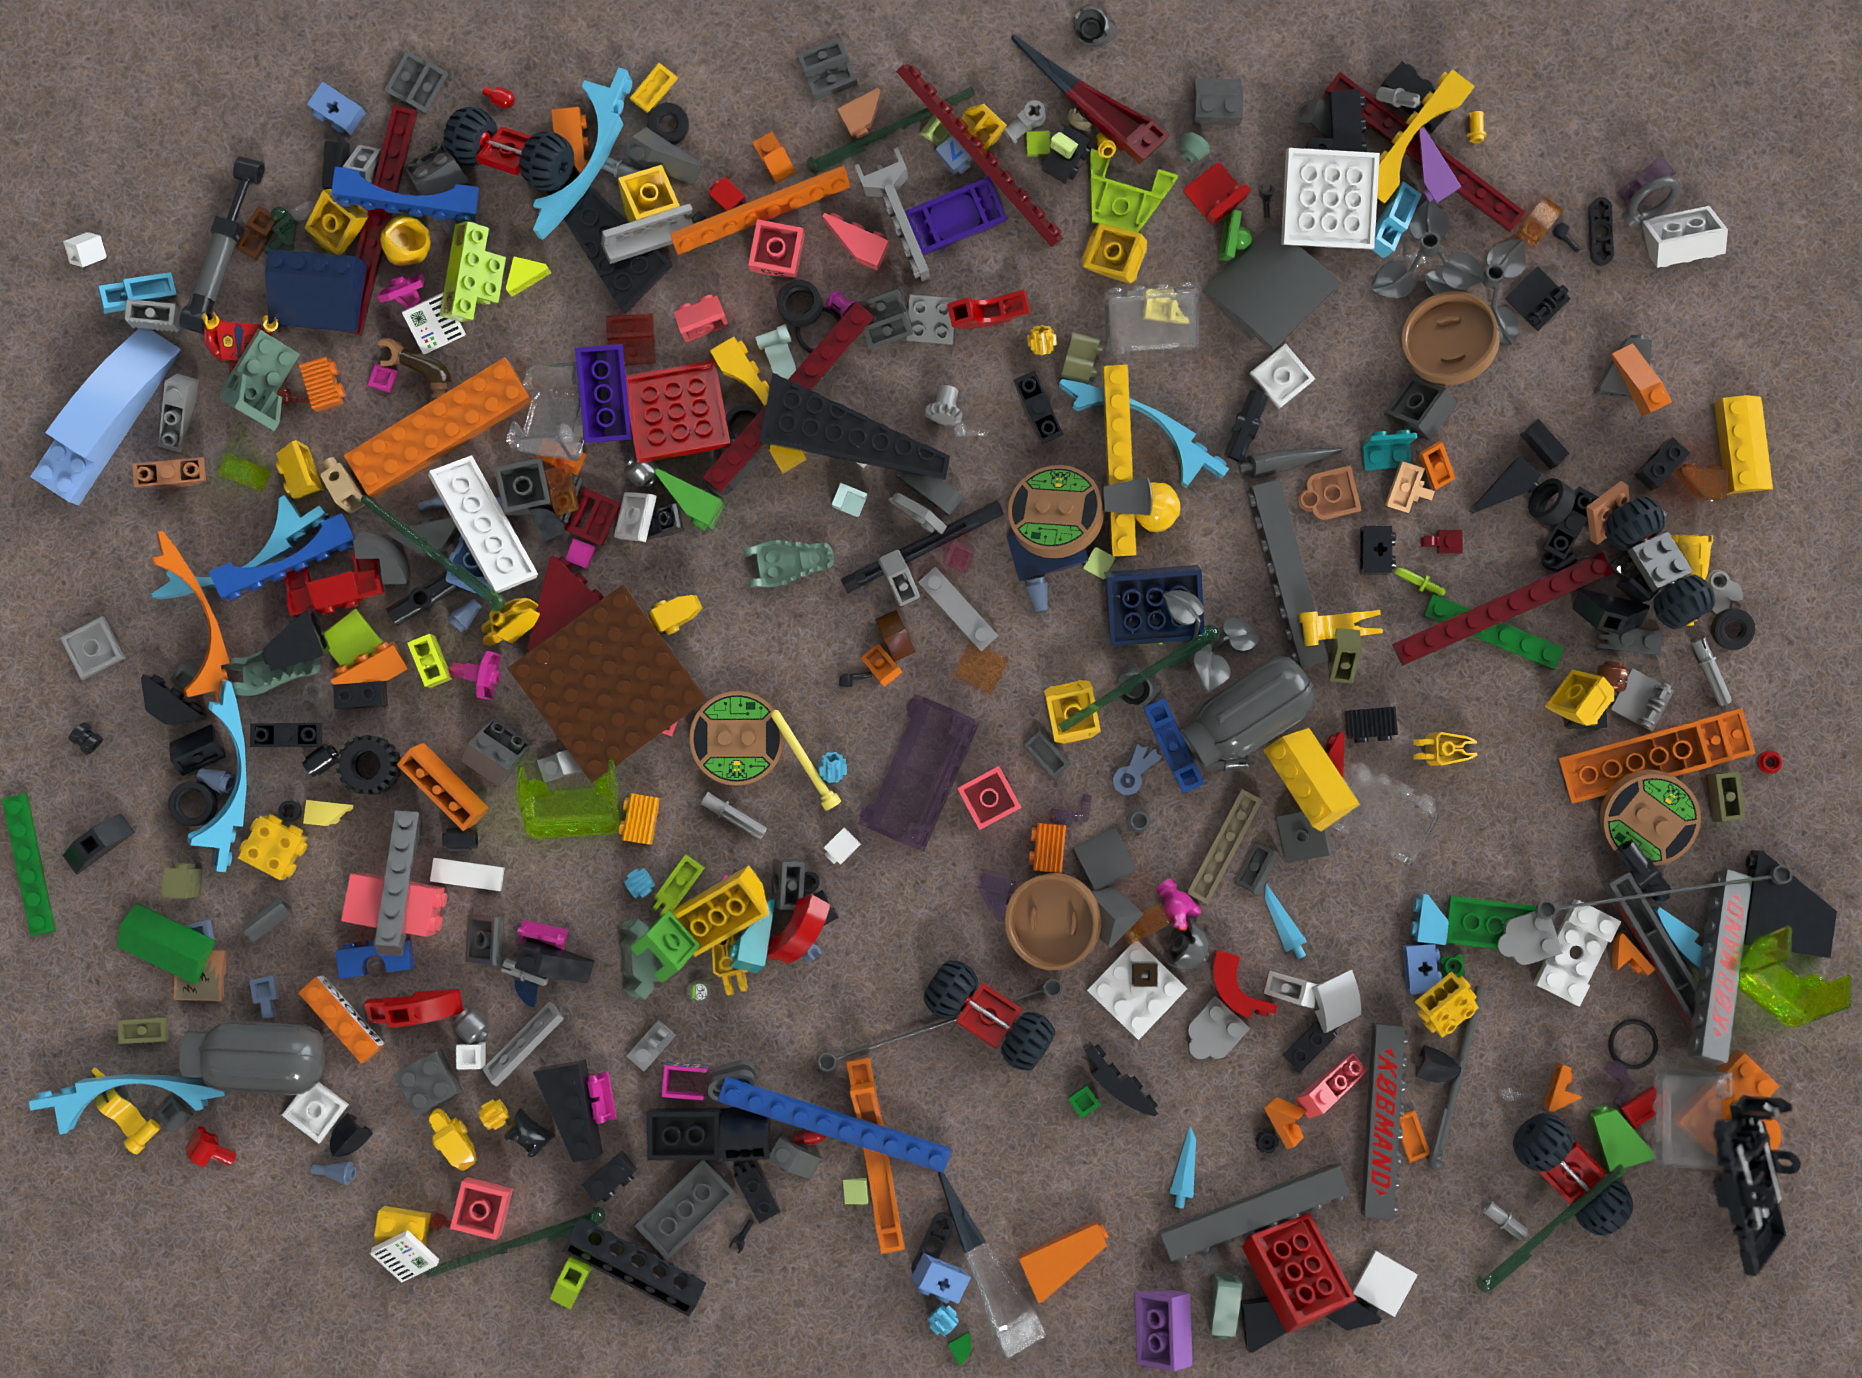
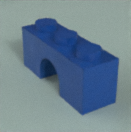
M375 940L366 941V946L360 947L357 946V942L342 944L343 949L336 950L339 979L367 975V962L373 955H377L384 960L386 972L415 968L411 940H405L403 956L378 955L374 945Z

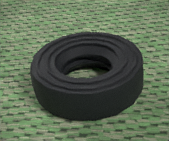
M665 102L658 104L651 110L648 116L647 127L674 145L685 138L689 130V120L687 114L680 106ZM672 116L677 120L675 130L664 132L660 129L659 123L663 117Z
M1728 608L1719 612L1711 625V635L1714 641L1720 647L1728 650H1739L1746 647L1753 640L1755 634V623L1752 616L1738 608ZM1732 620H1737L1741 625V632L1735 638H1729L1725 633L1726 624Z

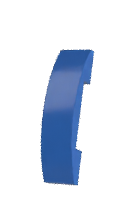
M1161 699L1144 707L1143 709L1152 731L1182 793L1205 784L1179 732L1166 699Z

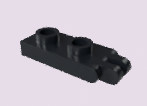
M1317 1020L1282 1056L1300 1073L1338 1035L1335 1031L1339 1027L1324 1033L1319 1020Z
M748 1160L742 1161L745 1169L742 1170L739 1162H736L734 1167L737 1173L734 1174V1177L758 1223L760 1224L780 1213L781 1211L756 1164L750 1165Z

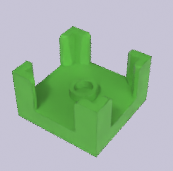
M668 911L649 926V931L636 940L629 948L637 956L649 948L665 966L654 975L663 983L679 971L701 945L677 918Z

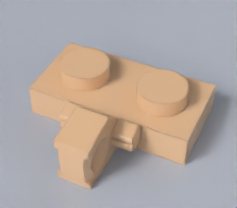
M1400 461L1385 505L1409 513L1413 501L1418 502L1419 497L1432 500L1435 491L1423 487L1424 481H1421L1425 468Z

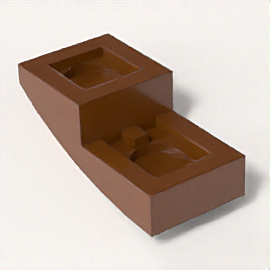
M258 205L246 223L248 228L242 236L240 245L235 246L236 249L257 261L273 235L279 217Z

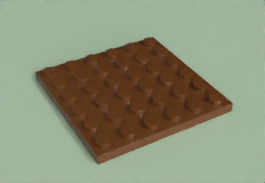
M624 584L507 668L591 783L707 700L706 696Z

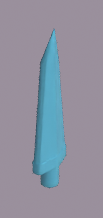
M1266 883L1265 901L1284 946L1283 948L1285 952L1293 950L1297 959H1301L1306 956L1301 945L1307 941Z
M1191 1127L1188 1129L1169 1192L1176 1195L1174 1207L1184 1209L1186 1197L1193 1198L1196 1138Z

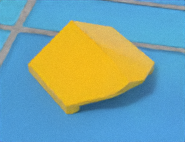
M985 104L970 107L961 116V119L968 125L967 130L973 136L976 135L984 143L983 148L986 151L998 141L1007 126Z

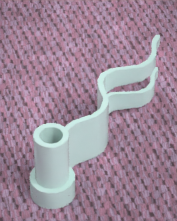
M786 324L778 326L777 330L757 336L756 341L760 350L765 349L773 373L779 374V376L788 380L796 371V366L787 344L792 342Z

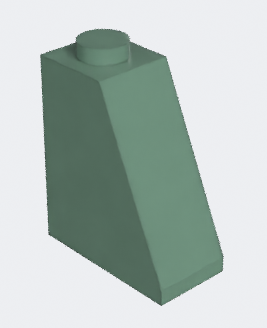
M1213 1272L1209 1331L1217 1339L1227 1340L1229 1336H1236L1243 1285L1237 1274Z

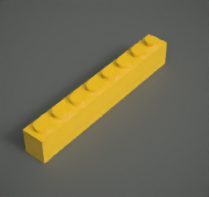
M1128 365L1102 367L1107 486L1133 480ZM1109 512L1111 555H1136L1135 515Z

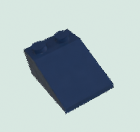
M1014 534L1007 536L1019 582L1088 562L1085 548L1067 557L1045 558L1025 549Z

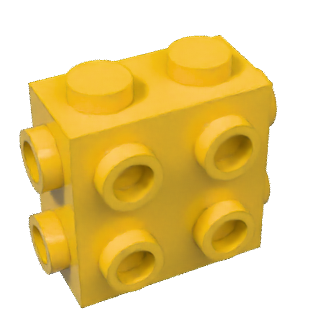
M275 815L260 816L259 819L256 818L250 827L252 832L248 840L245 839L239 848L241 853L238 859L279 880H284L287 877L290 878L297 867L294 864L297 857H301L307 849L308 844L305 842L308 837L302 835L303 830L294 825L287 827L281 824L283 820Z
M1452 971L1415 1001L1420 1009L1417 1013L1424 1021V1025L1432 1034L1437 1032L1442 1038L1452 1033L1462 1021L1472 1017L1479 1008L1475 1002L1477 996L1470 989V984L1463 976L1458 978Z

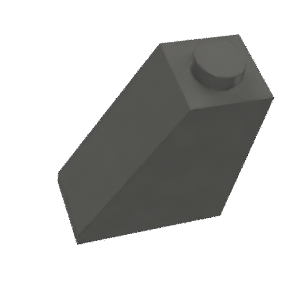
M1631 335L1621 343L1618 350L1633 343L1650 365L1652 340L1645 339L1643 335ZM1612 359L1595 388L1594 395L1632 398Z

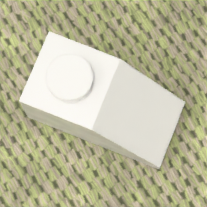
M1273 971L1269 972L1264 994L1301 1006L1318 1009V1003L1312 987L1318 984Z

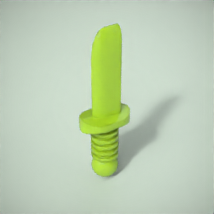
M1397 568L1394 574L1419 586V591L1421 592L1426 588V590L1428 589V591L1430 590V592L1432 591V593L1434 592L1438 596H1444L1446 593L1444 588L1439 587V585L1437 586V584L1435 585V583L1433 584V582L1431 583V581L1429 582L1430 576L1428 575L1423 578L1404 568Z

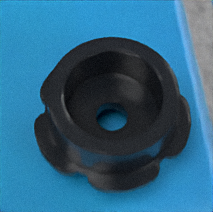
M1271 1130L1259 1132L1255 1138L1257 1149L1267 1154L1274 1152L1279 1144L1278 1137ZM1266 1139L1269 1140L1268 1144H1265Z

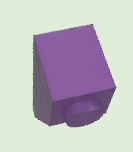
M1423 127L1418 131L1422 178L1425 187L1422 191L1429 202L1434 201L1437 204L1462 186Z

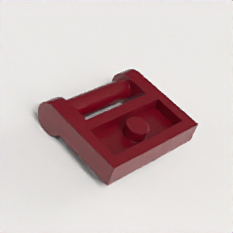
M583 487L580 492L581 498L569 524L566 523L564 530L603 547L621 503ZM589 500H596L583 530L577 528Z

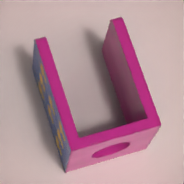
M667 1062L664 1065L662 1097L704 1100L706 1093L669 1090L671 1070L707 1072L709 1065Z

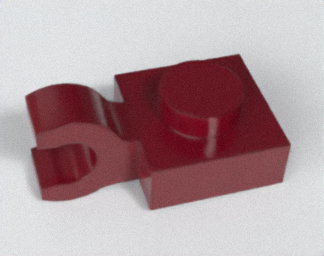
M1437 530V536L1421 537V547H1437V554H1462L1463 530Z

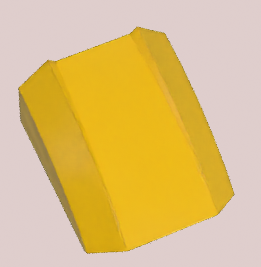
M325 189L322 191L304 229L312 240L328 254L341 255L360 232L368 218V212L358 205H351L349 207L338 205L336 202H333L332 189Z
M1098 224L1092 231L1081 259L1082 267L1106 277L1131 284L1137 279L1138 271L1147 251V240L1140 233Z
M1572 670L1545 705V708L1574 722L1586 726L1597 724V720L1609 704L1614 702V688L1603 676Z
M1078 680L1050 686L1044 690L1055 742L1065 744L1089 739L1101 732L1093 687L1090 681Z

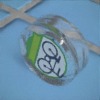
M695 980L689 985L687 994L692 1002L702 1004L711 997L712 989L705 980Z

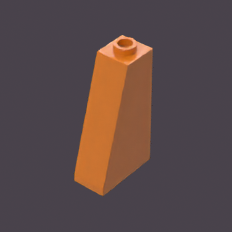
M1094 1220L1018 1255L1038 1303L1046 1300L1107 1247L1105 1239L1109 1236L1103 1224L1098 1225L1097 1221Z

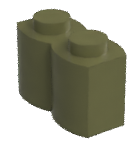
M1073 332L1060 380L1065 379L1084 384L1094 381L1097 369L1093 368L1095 359L1100 360L1103 346L1099 345L1100 339Z

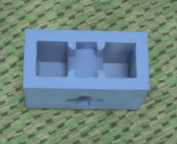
M323 81L307 103L312 110V116L321 122L326 119L332 123L330 127L341 135L345 132L351 136L366 114L361 106ZM333 108L336 109V110L339 109V111H338L337 113L334 112V111L331 112V111L333 110Z
M1432 943L1402 945L1406 992L1409 994L1426 993L1442 980L1441 972L1437 971V962L1440 961L1439 949L1435 948V944ZM1422 962L1428 966V969L1424 970V974L1418 971V967L1422 966Z
M924 1253L911 1277V1280L917 1285L916 1289L925 1295L933 1293L936 1295V1298L945 1303H949V1301L959 1303L971 1279L963 1269Z

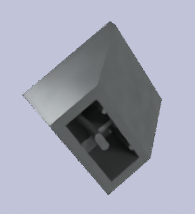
M443 142L431 146L428 152L420 157L413 158L405 166L407 173L422 196L443 193L454 189L455 184L464 185L469 181L453 156L446 152Z
M493 717L468 743L461 761L500 787L513 773L532 743Z

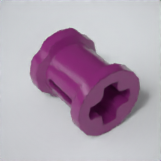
M839 290L833 291L826 301L827 308L834 309L840 314L841 318L855 304L854 301H849L843 297Z

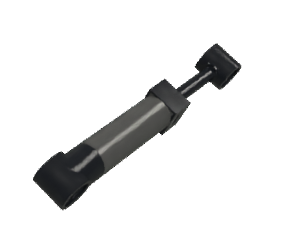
M239 156L235 161L233 176L235 179L240 180L227 219L215 216L210 230L213 234L189 303L182 309L180 314V328L204 334L205 323L202 320V314L206 313L208 320L212 319L211 313L235 245H240L244 233L243 228L236 220L249 184L259 185L262 182L265 165L261 161Z

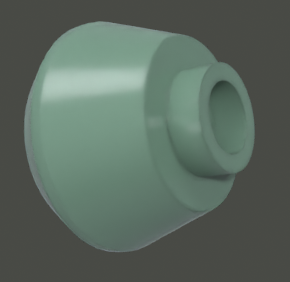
M1188 132L1182 136L1179 151L1181 152L1180 156L1182 159L1192 163L1193 161L1198 162L1207 156L1210 148L1204 138L1196 133Z

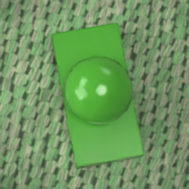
M1233 210L1225 215L1219 260L1228 261L1234 258L1236 249L1243 250L1251 244L1252 234L1249 229L1239 227L1242 211Z

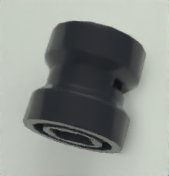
M86 722L78 725L68 737L73 744L80 746V750L85 755L94 752L103 742V738L98 733H93L91 726Z

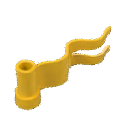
M1380 610L1328 616H1318V611L1299 613V621L1303 627L1304 645L1314 646L1319 645V640L1334 639L1336 628L1360 630V636L1381 634L1383 630L1380 628H1362L1354 625V623L1360 620L1381 615Z
M96 1067L91 1070L96 1077H105ZM114 1087L106 1090L109 1102L105 1101L100 1093L94 1098L97 1108L102 1114L113 1119L121 1127L123 1133L128 1137L124 1141V1145L130 1152L138 1155L145 1148V1144L161 1129L160 1125L153 1119L147 1122L131 1102L117 1094Z

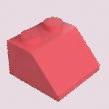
M704 296L699 299V303L681 305L677 308L678 311L674 312L679 330L685 342L729 326L718 296Z

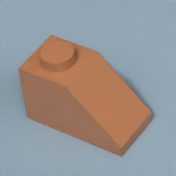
M879 88L837 109L838 116L851 139L855 137L861 139L868 135L869 130L872 129L881 100Z

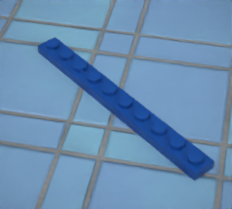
M725 1077L717 1100L727 1105L944 1173L952 1153L949 1147L729 1077Z

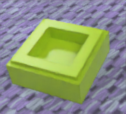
M1050 131L1027 132V157L1048 156L1050 153Z

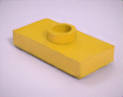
M658 63L633 93L630 100L649 115L651 110L660 102L678 78L662 64Z

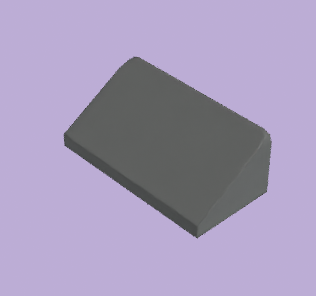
M1255 841L1234 883L1259 896L1280 854Z

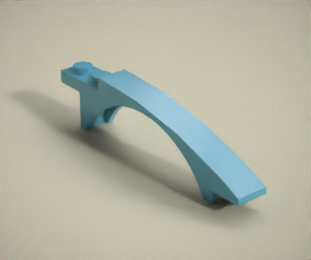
M618 67L610 88L584 80L582 88L594 105L598 120L596 146L589 163L572 183L552 195L535 200L533 206L539 209V216L533 230L539 239L544 240L560 224L585 194L606 162L624 125L619 115L624 108L625 96L630 93L632 88V80L625 69Z
M1065 379L1060 381L1058 387L1076 399L1072 408L1077 412L1089 407L1104 405L1103 389ZM1129 398L1130 408L1154 420L1172 441L1180 463V485L1187 488L1202 466L1220 479L1224 477L1229 470L1226 467L1227 463L1218 456L1212 457L1209 455L1207 448L1198 442L1192 443L1191 441L1196 433L1162 412Z
M286 495L280 497L277 521L269 541L262 551L243 567L269 565L296 550L291 541L297 542L307 535L306 531L312 527L314 529L321 527L320 522L325 521L330 516L326 508L319 505L302 516L290 497ZM168 571L166 574L171 581L151 593L153 598L162 600L192 594L194 591L181 578ZM195 577L202 591L215 588L211 577Z
M222 679L219 702L209 701L208 709L223 722L233 740L237 756L236 779L232 792L219 813L207 824L189 833L187 836V842L190 845L215 848L212 867L218 872H226L227 866L231 865L232 852H229L230 843H234L236 829H233V826L243 827L247 786L245 743L238 705L231 682Z
M123 1074L82 1079L75 1083V1086L60 1089V1093L52 1094L51 1090L39 1092L37 1097L29 1101L30 1111L55 1107L60 1135L66 1134L69 1130L75 1128L80 1115L97 1095L116 1086L135 1083L162 1087L180 1096L195 1111L202 1110L204 1106H208V1099L225 1096L229 1092L214 1090L206 1085L203 1080L170 1075Z

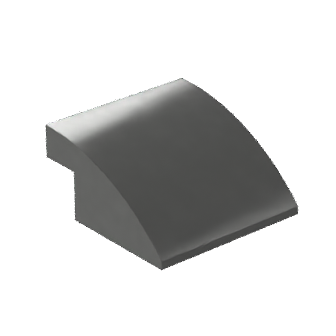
M1268 227L1202 292L1250 341L1256 337L1272 352L1338 288L1341 282L1301 247L1281 245L1282 234Z

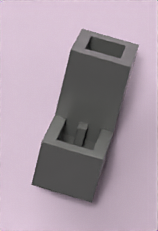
M358 532L353 541L355 558L379 559L383 584H407L410 577V568L402 552L389 540L379 535Z

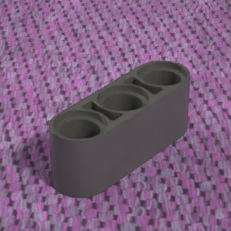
M898 471L895 475L900 481L904 480L907 486L919 495H924L926 500L935 507H940L948 516L952 514L964 498L942 479Z

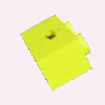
M427 634L407 643L425 687L432 688L453 679L436 636Z

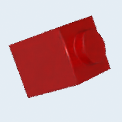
M726 177L722 180H716L710 186V198L724 212L741 206L746 202L745 195Z

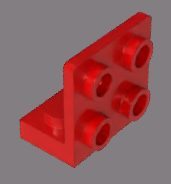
M1217 162L1185 187L1183 192L1207 222L1213 226L1247 199L1251 189L1246 183L1240 187L1224 166Z

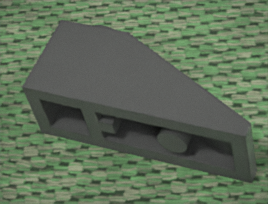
M647 127L632 137L625 154L646 169L662 165L667 176L695 185L704 166Z

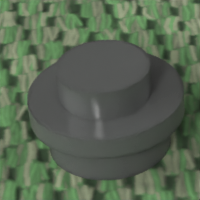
M1136 809L1128 815L1127 824L1132 831L1142 833L1150 827L1151 818L1145 810Z

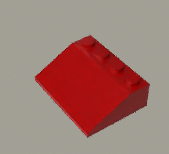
M1310 1213L1254 1234L1241 1246L1287 1334L1305 1327L1356 1300Z

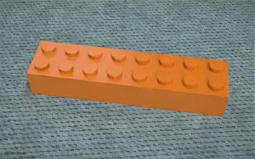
M504 357L346 453L344 457L367 495L376 498L532 403L533 399L511 363Z

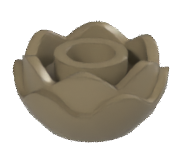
M1078 108L1068 111L1067 122L1074 130L1082 134L1092 129L1093 123Z

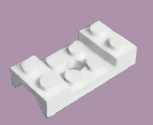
M1574 899L1573 902H1572V904H1578V903H1584V902H1582V901H1580V900ZM1590 905L1569 908L1557 933L1563 954L1544 959L1533 984L1580 1007L1590 987L1588 985L1589 980L1608 942H1612L1621 921ZM1573 946L1581 948L1582 953L1578 959H1573L1570 956L1569 952Z

